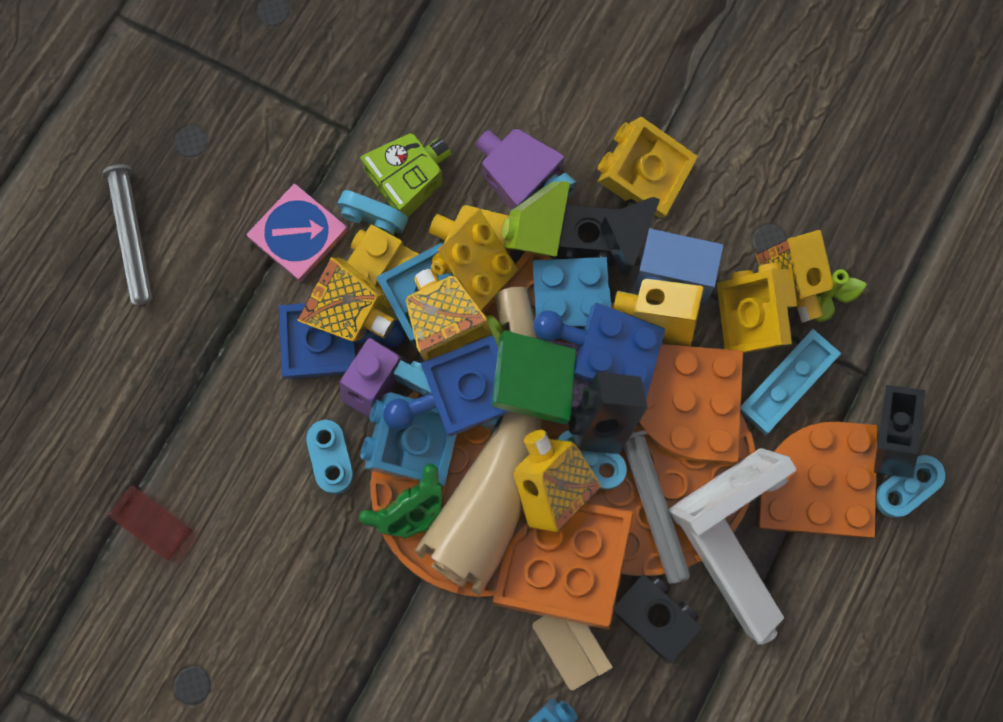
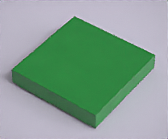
M504 330L499 337L492 407L566 424L570 420L576 349Z

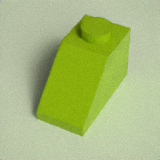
M551 182L510 211L509 217L504 220L502 226V239L505 240L504 248L544 256H557L570 182Z

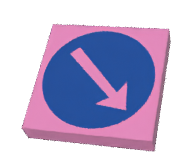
M294 183L246 236L301 283L349 230L346 225Z

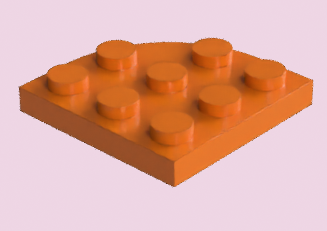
M661 344L646 399L648 408L639 421L638 426L640 425L643 430L647 431L648 436L655 442L654 444L677 457L701 462L737 464L743 351Z
M823 422L802 428L785 439L774 452L790 457L797 471L789 475L787 483L779 489L771 492L765 491L759 495L757 529L866 539L875 538L876 473L874 472L877 451V425Z
M584 504L558 532L531 528L526 523L514 536L506 550L496 585L493 604L495 606L610 630L633 520V512Z

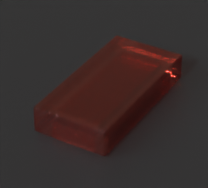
M133 485L128 488L108 514L110 518L166 560L172 558L193 530Z

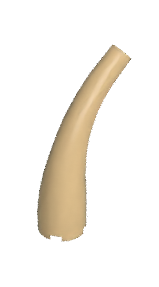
M511 287L499 291L495 295V302L502 328L506 331L538 339L533 330L534 316L527 289L525 287ZM515 412L503 417L414 551L420 558H423L426 553L430 554L431 558L435 560L431 567L462 588L467 581L474 583L471 590L474 594L480 595L498 568L513 536L523 509L513 473L514 469L529 455L523 440L529 433L541 430L542 419Z

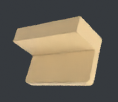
M546 616L533 622L532 627L570 690L577 689L594 677L600 676L613 668L587 625Z

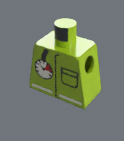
M407 134L364 154L360 159L364 171L390 206L409 217L442 185V171L437 164L452 154L441 137L423 147L414 134Z

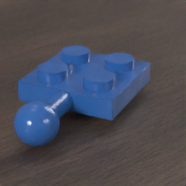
M306 303L279 305L281 369L284 380L344 375L357 356L356 344L365 343L370 338L380 342V344L387 348H395L403 343L406 336L401 323L395 320L392 329L384 339L367 329L361 340L350 341L297 321Z
M599 303L591 306L584 331L564 324L561 316L554 311H543L535 317L533 330L541 340L553 341L560 338L580 346L574 366L575 378L591 383L597 372L641 376L647 399L665 328Z
M491 335L422 362L421 366L432 393L410 402L404 399L390 401L385 406L383 412L386 424L393 429L402 430L413 422L414 416L437 408L446 433L451 437L512 413L511 411L492 407L498 346L494 336Z

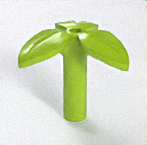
M839 269L835 271L832 275L833 289L817 296L823 316L815 320L823 322L833 316L835 312L832 301L833 297L842 303H849L864 292L867 284L859 279L849 277L845 270Z

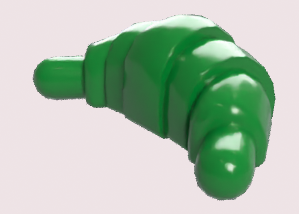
M426 464L423 468V478L419 484L400 492L396 500L388 505V508H381L379 512L363 510L359 515L360 522L377 528L380 533L403 537L404 540L420 532L424 533L427 531L443 509L442 485L439 482L438 468L434 464Z

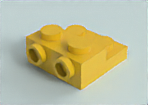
M643 117L630 123L625 122L615 134L614 140L618 142L616 149L613 153L608 152L598 165L597 170L602 172L597 182L625 201L633 199L638 203L651 197L660 199L655 215L659 218L664 217L670 210L698 156Z
M371 224L367 231L361 229L355 235L351 244L354 252L346 262L384 293L376 277L419 254L405 247L400 239ZM385 295L378 310L395 320H399Z
M781 263L764 264L758 266L759 272L753 273L752 270L731 273L730 280L717 283L724 347L726 350L743 351L744 354L792 344L787 310L797 306L792 269H781Z

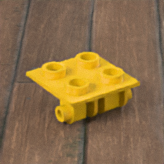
M481 209L477 210L438 249L439 253L432 258L431 264L432 270L437 275L453 273L480 310L518 271Z

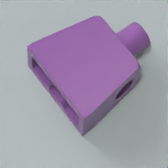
M519 129L512 130L503 141L493 132L487 130L476 143V147L487 155L482 162V175L511 211L541 190L554 174L559 175L563 171V155Z
M369 338L340 381L342 402L370 418L374 401H381L382 395L392 392L398 383L393 373L399 362L403 361L407 364L411 362Z

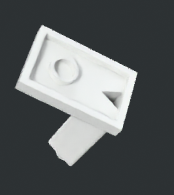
M759 448L668 509L674 523L680 525L745 633L759 645L766 644L777 636L778 632L775 628L784 619V616L725 518L765 491L771 492L779 489L787 483V477L797 471L790 457L763 448Z

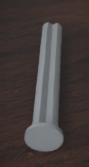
M123 164L112 165L103 170V176L109 182L130 300L134 305H143L152 300V293L129 177L132 174V168Z
M646 430L631 434L624 449L667 580L670 584H675L689 579L690 573L644 437L648 433Z

